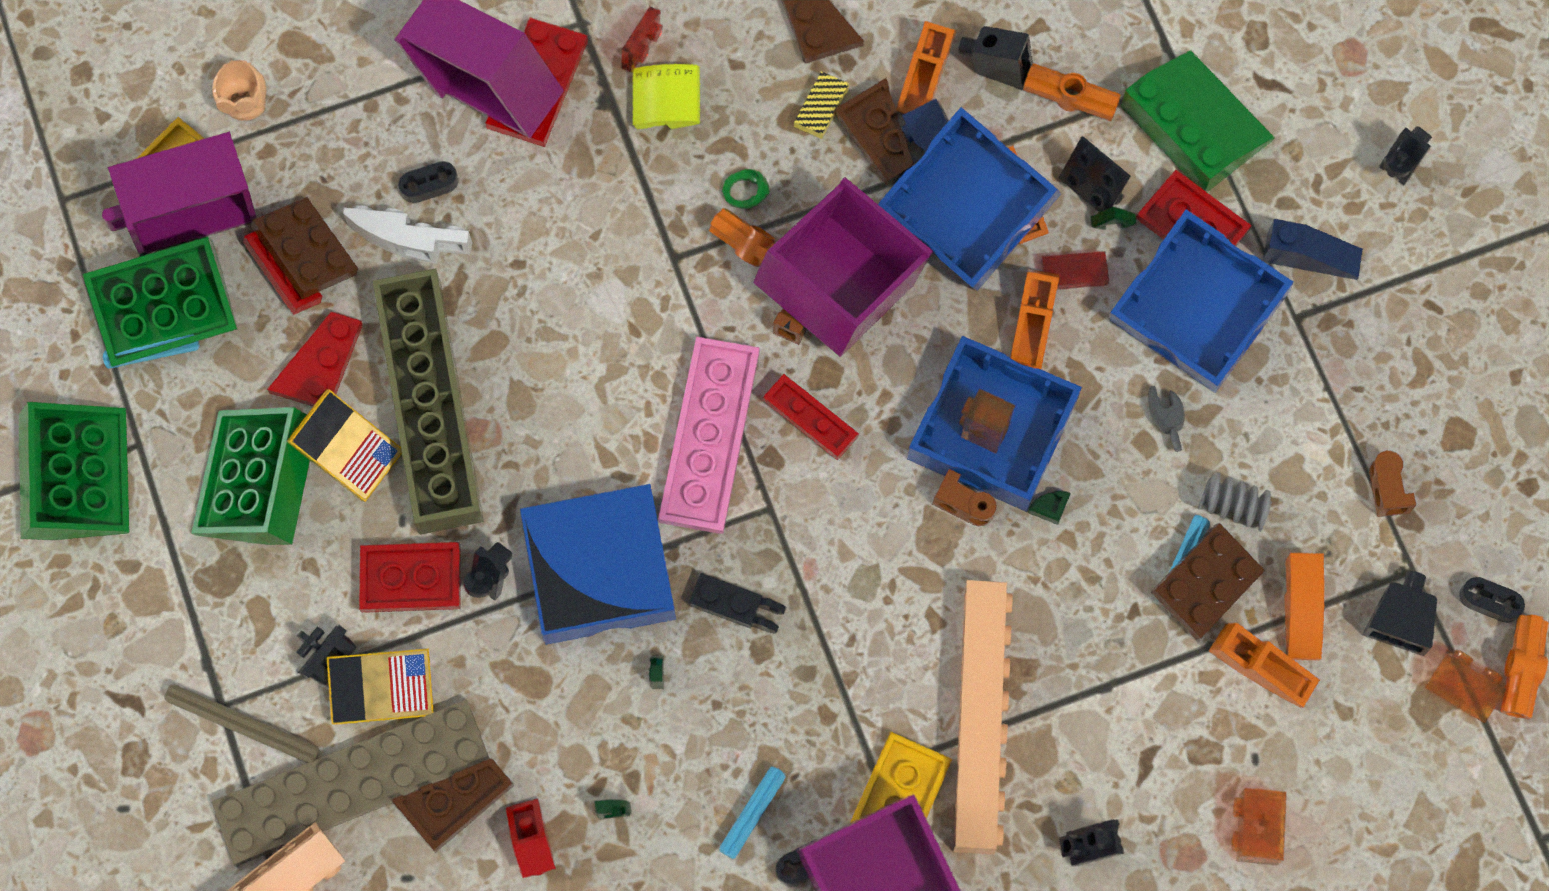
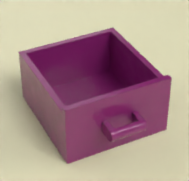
M423 0L394 39L439 98L443 99L447 94L531 138L564 91L524 32L460 0Z
M230 131L108 167L120 205L104 209L102 217L110 231L128 229L140 257L247 225L257 218Z
M844 177L837 187L766 252L753 283L841 357L914 286L933 251Z
M914 794L905 796L796 849L815 891H961Z

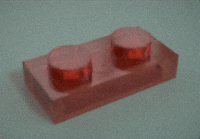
M649 6L622 48L621 69L632 73L638 63L642 64L645 61L651 42H657L662 33L663 25L660 24L661 10Z
M1105 251L1042 256V272L1059 275L1057 290L1106 286L1109 284Z

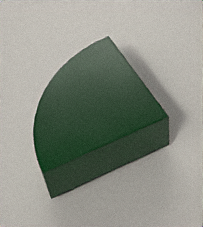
M1114 206L1091 216V227L1106 230V225L1121 224V228H1127L1136 224V214Z
M1058 490L1042 495L1034 500L1028 513L1058 525L1071 493Z
M652 655V658H650L649 682L652 689H664V655Z
M595 801L596 815L600 820L632 815L631 803L629 801Z

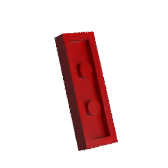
M255 231L244 236L243 244L293 315L321 303L323 296L320 292L304 299L300 297Z
M785 374L763 396V401L837 461L859 436L857 431Z

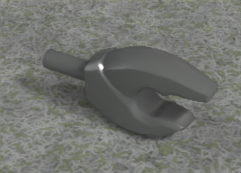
M1151 386L1148 392V406L1151 417L1164 434L1170 433L1174 451L1179 452L1182 450L1177 431L1183 428L1185 421L1182 401L1175 392L1170 390L1169 401L1171 407L1164 408L1160 404L1156 387Z

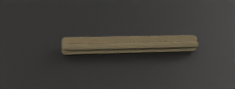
M171 684L167 689L164 699L177 707L306 763L316 760L319 756L320 749L311 743L175 684Z

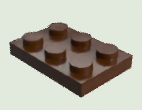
M308 197L253 219L252 229L302 299L357 275L358 267Z
M1218 523L1155 586L1151 593L1198 640L1213 627L1265 570L1221 523Z

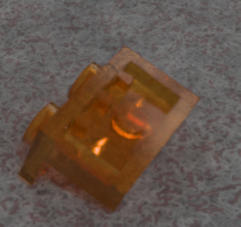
M1446 649L1442 660L1426 683L1425 688L1481 722L1486 723L1507 690L1506 684L1502 682L1504 677L1489 667H1486L1484 671L1472 664L1474 659L1461 650L1456 649L1453 653Z

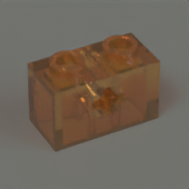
M979 388L975 398L969 396L962 409V417L959 425L963 426L961 438L996 454L1011 425L1015 405Z
M1245 788L1239 794V797L1234 798L1233 817L1238 818V831H1233L1231 849L1237 852V862L1279 865L1284 860L1286 792ZM1256 819H1259V826L1265 827L1259 834L1257 833V828L1251 826Z

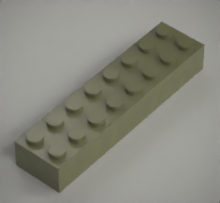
M437 269L373 280L413 520L417 531L421 535L484 522L442 285Z

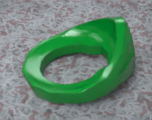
M745 169L731 174L725 180L722 192L725 201L732 207L749 209L757 206L767 198L770 189L766 178L761 172L754 169ZM745 180L757 184V194L749 200L737 201L731 196V188L738 181Z

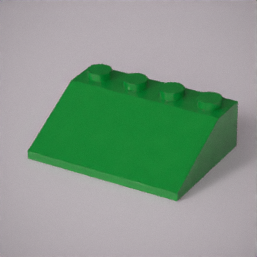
M1191 50L1149 71L1125 90L1121 107L1176 166L1192 182L1206 192L1214 188L1275 138Z
M209 237L82 274L112 367L238 329L213 240ZM194 334L193 336L144 351L116 356V353Z
M27 402L19 413L20 538L64 540L128 534L130 530L126 408Z
M295 407L218 411L191 534L263 545L293 544L310 460L290 445L287 440L306 417V413Z

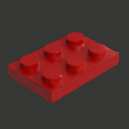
M1175 170L1136 216V220L1163 240L1186 209L1224 234L1235 246L1245 237L1252 226L1178 170Z
M460 542L360 545L359 610L361 613L461 609Z

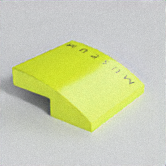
M662 64L633 68V126L640 130L667 125L671 129L700 124V67L698 65Z

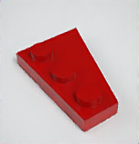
M330 312L268 387L269 394L309 406H314L326 389L337 394L363 327L362 321Z

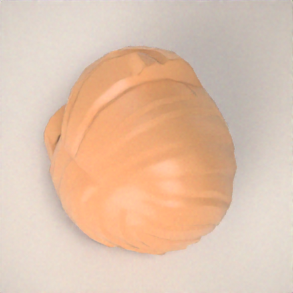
M231 60L224 64L213 79L212 95L216 107L232 118L242 121H249L262 115L265 110L266 83L263 75L251 63H247L245 60Z

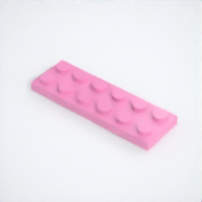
M696 337L658 518L659 523L718 534L724 533L760 353L759 347Z

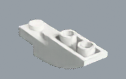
M361 205L354 208L344 207L343 214L348 226L361 237L388 252L430 263H438L439 252L471 255L472 240L469 231H465L461 227L434 228L426 223H417L415 226H411L408 214L398 209L389 208L385 211H377Z

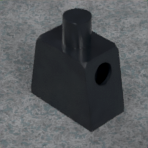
M984 26L981 28L977 39L963 36L959 43L958 54L973 58L975 72L978 75L1023 90L1028 72L1033 64L1029 34Z
M1407 571L1403 585L1391 582L1380 598L1364 629L1363 636L1424 656L1433 645L1437 597L1422 592L1427 577L1416 571Z

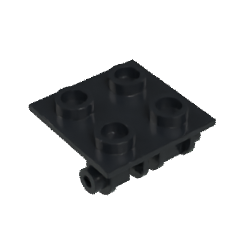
M1082 136L1062 170L1059 179L1100 213L1113 207L1114 204L1118 205L1122 201L1124 195L1121 192L1131 175Z

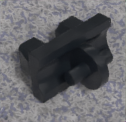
M1416 126L1413 131L1405 127L1381 162L1379 168L1387 171L1388 176L1392 178L1397 177L1399 182L1405 185L1431 148V145L1428 143L1432 136L1419 126Z
M496 542L488 551L480 546L474 552L471 571L464 578L463 586L467 594L475 598L485 597L489 594L490 598L495 601L501 595L504 579L508 576L509 569L506 564L511 560L512 552L499 542Z
M336 625L321 644L318 643V640L325 632L318 626L310 636L300 631L297 637L304 643L296 653L305 658L311 649L315 652L297 673L305 679L310 677L324 686L327 685L329 682L327 663L323 660L330 651L337 656L351 655L357 648L345 635L347 630L341 625Z
M1111 819L1066 832V836H1062L1059 839L1062 857L1070 858L1071 866H1081L1124 854L1121 838L1118 835L1119 820Z

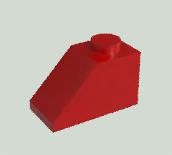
M539 799L505 807L512 846L522 879L530 876H539L547 871L556 869Z

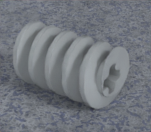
M1215 472L1205 486L1198 509L1205 502L1208 503V513L1210 514L1217 507H1221V518H1225L1232 511L1233 522L1235 523L1242 516H1246V527H1250L1257 520L1259 521V531L1261 532L1271 508V492L1265 490L1258 497L1257 486L1253 485L1248 492H1245L1244 481H1240L1233 488L1232 477L1228 476L1223 483H1220V473Z

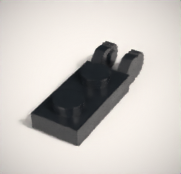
M700 573L689 600V606L750 629L754 627L773 634L777 633L779 626L771 620L756 617L758 609L761 608L777 615H783L786 610V606L781 603L763 598L760 594Z

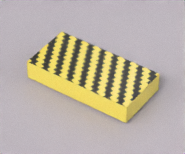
M821 71L794 121V127L822 139L835 116V108L840 106L849 89V83Z

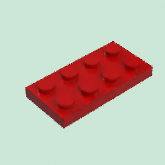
M529 17L524 33L564 91L531 138L489 116L485 125L486 129L545 147L588 43V36Z

